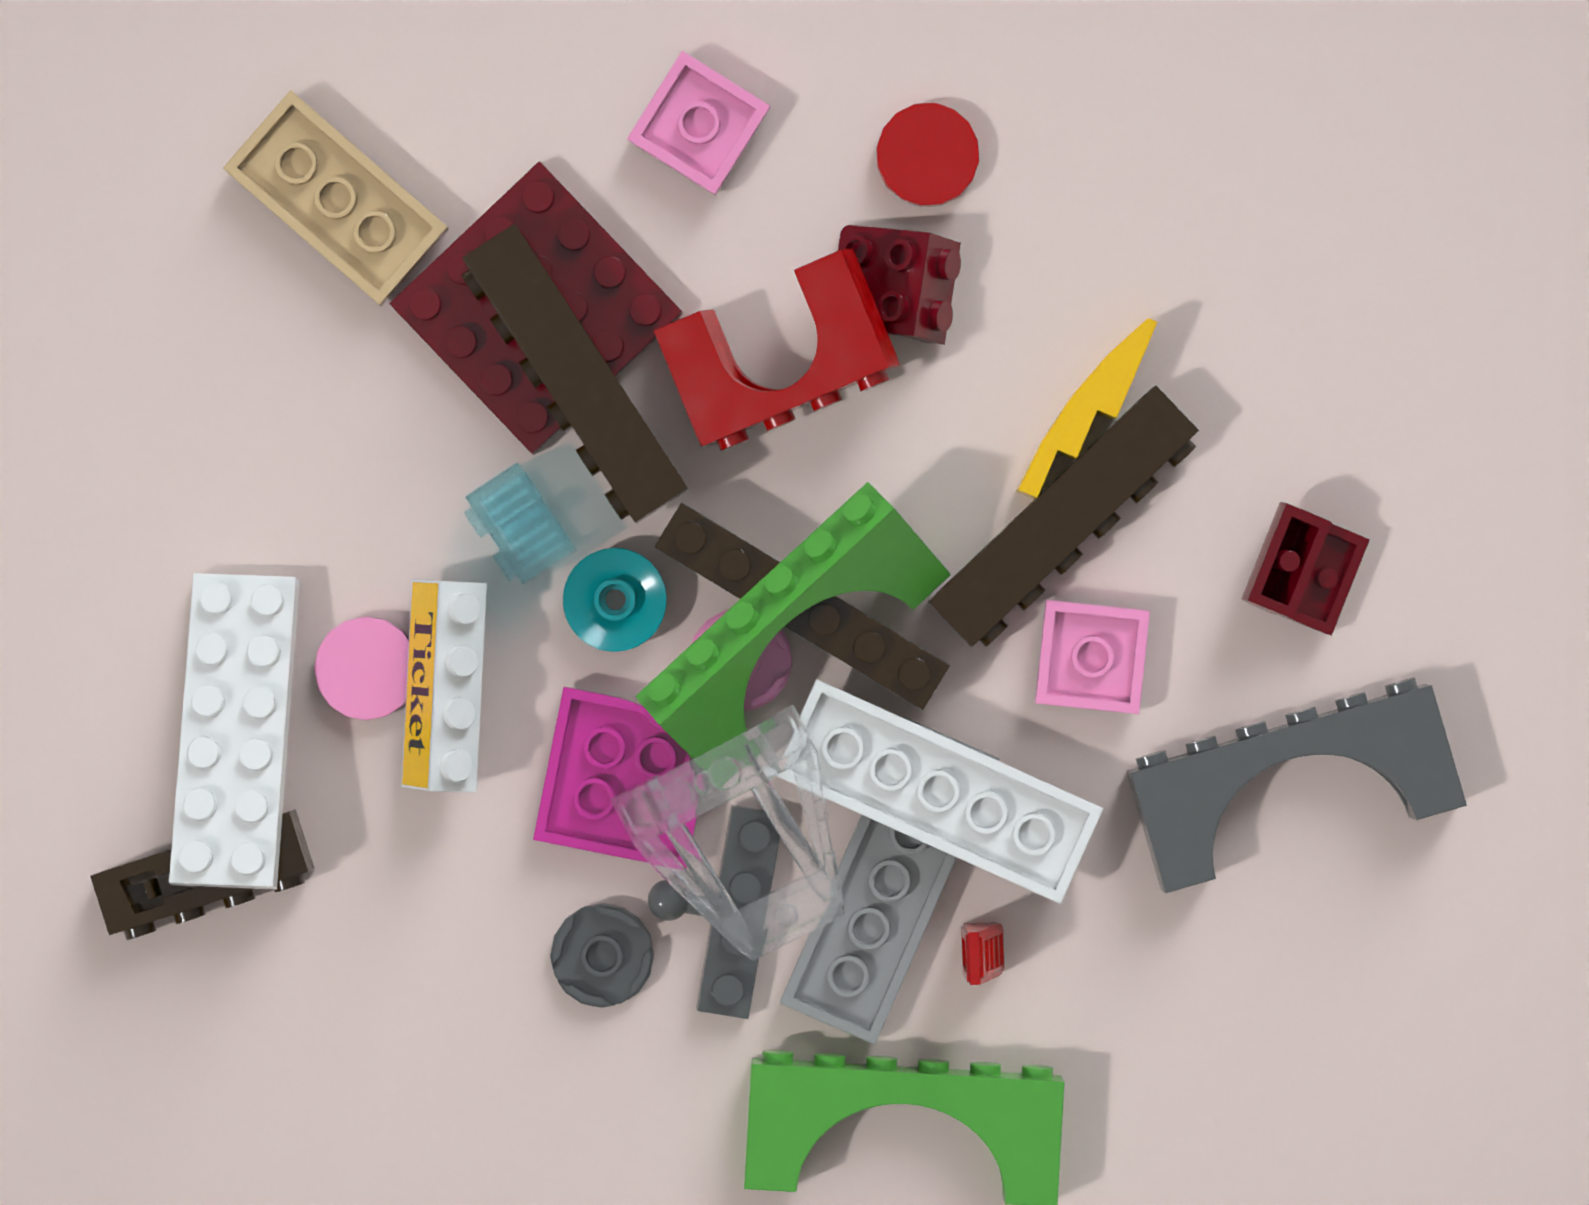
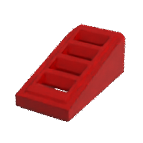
M998 922L963 924L961 926L962 966L966 981L970 985H981L1000 976L1005 968L1002 925Z

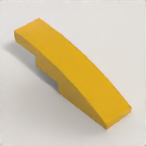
M1147 318L1100 361L1071 395L1040 441L1015 492L1032 499L1038 498L1056 453L1072 460L1076 459L1095 415L1098 414L1112 421L1117 418L1157 325V321Z

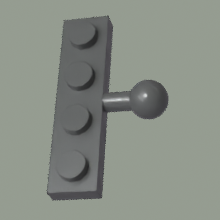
M731 805L715 897L688 893L680 882L671 879L657 882L649 892V909L654 916L661 920H676L684 913L711 918L696 1004L697 1011L743 1019L749 1018L784 817L782 813Z

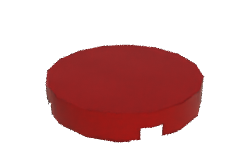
M938 103L913 104L897 112L883 127L876 147L877 169L886 188L901 200L919 207L942 206L958 198L973 181L979 163L978 139L970 123L955 109Z

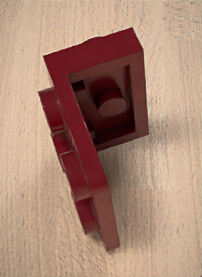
M857 225L845 226L840 233L838 250H854L887 333L926 343L945 345L947 330L950 328L953 320L951 302L954 283L961 269V257L959 254L961 242L930 232Z

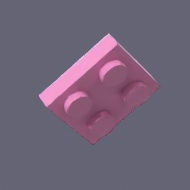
M682 51L631 131L627 141L716 196L770 110V105Z
M1045 600L1034 703L1139 714L1150 611Z

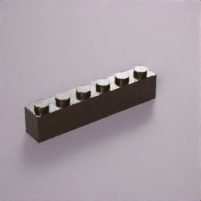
M514 223L462 257L469 270L461 274L465 283L478 301L485 296L490 300L497 314L489 319L506 345L516 340L524 352L526 358L519 361V365L535 389L544 383L555 401L549 404L547 408L563 432L572 427L584 444L576 449V452L591 475L594 476L601 471L611 485L612 489L604 495L619 518L622 520L630 515L637 524L688 491L689 488L516 224Z
M1155 385L927 602L970 647H973L978 641L987 647L1008 627L1002 619L1016 605L1025 611L1046 591L1040 582L1055 569L1060 575L1064 574L1083 555L1077 547L1091 533L1100 539L1121 519L1115 510L1129 497L1137 504L1159 483L1152 476L1167 461L1173 468L1176 467L1196 448V445L1190 439L1199 430Z
M682 502L654 546L739 599L780 563ZM837 596L830 597L811 606L785 625L788 629L924 710L950 667L949 664Z

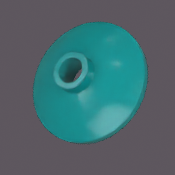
M623 548L602 549L583 558L570 572L563 591L565 617L574 633L586 644L599 650L610 652L630 650L650 639L661 625L667 605L666 588L655 566L644 556ZM612 590H620L625 595V605L619 610H612L606 604V596Z

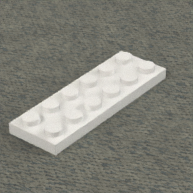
M193 573L169 883L172 885L277 890L300 585L297 577Z
M818 679L814 683L774 772V775L1059 904H1061L1104 809Z

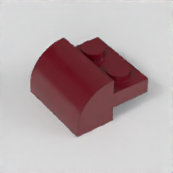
M1279 502L1241 600L1269 613L1282 616L1332 636L1370 539L1334 525L1329 520L1291 504Z

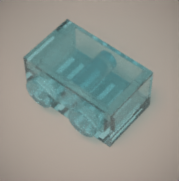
M518 462L465 496L471 508L466 510L464 514L481 538L488 533L500 549L493 557L509 581L518 577L522 584H527L577 551V548L542 495Z

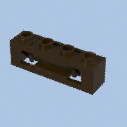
M296 809L282 814L277 890L274 889L275 893L304 884L305 881L302 874L315 868ZM171 849L90 876L109 936L124 931L126 940L157 931L154 921L173 915L175 923L180 924L204 916L206 913L203 905L223 899L226 909L254 900L253 889L196 886L163 898L164 904L143 910L140 902L162 895L156 876L170 872ZM148 871H154L155 878L131 885L128 879Z

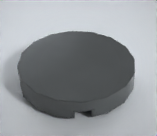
M599 903L584 906L564 920L554 935L550 958L554 975L566 994L581 1004L604 1008L621 1004L639 993L651 974L654 950L651 935L639 917L624 907Z

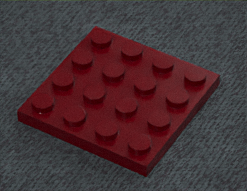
M540 161L389 303L532 455L561 429L547 408L555 400L544 383L535 389L518 362L526 358L516 340L506 345L489 319L496 315L497 311L488 297L485 296L478 301L465 283L461 274L469 270L462 257L515 223L615 377L656 339L654 330L673 323L683 313Z

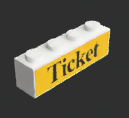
M412 579L401 787L425 791L476 792L487 583Z

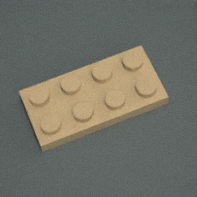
M291 90L223 167L229 175L380 306L387 301L449 229L448 226Z

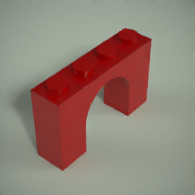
M853 249L838 250L794 270L816 325L817 349L808 371L796 383L785 389L764 387L752 381L742 372L732 355L714 309L698 311L654 330L701 447L718 443L720 451L726 450L749 440L746 430L764 423L767 431L776 429L796 420L793 410L811 404L813 412L842 401L840 390L858 384L860 392L890 380L886 371L899 366L900 362Z

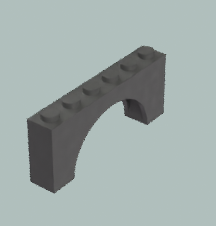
M1409 678L1386 685L1387 695L1367 700L1365 692L1357 693L1335 700L1337 709L1317 715L1316 708L1310 707L1286 714L1287 724L1267 729L1266 722L1262 721L1236 729L1237 739L1218 744L1216 736H1210L1185 744L1188 752L1186 754L1168 758L1166 750L1136 758L1138 768L1127 770L1126 772L1161 890L1169 893L1216 879L1213 867V843L1220 818L1227 805L1236 793L1253 777L1289 759L1310 755H1335L1358 761L1373 769L1393 787L1404 804L1408 817L1415 820L1467 806L1432 685L1422 684L1417 686L1416 679Z

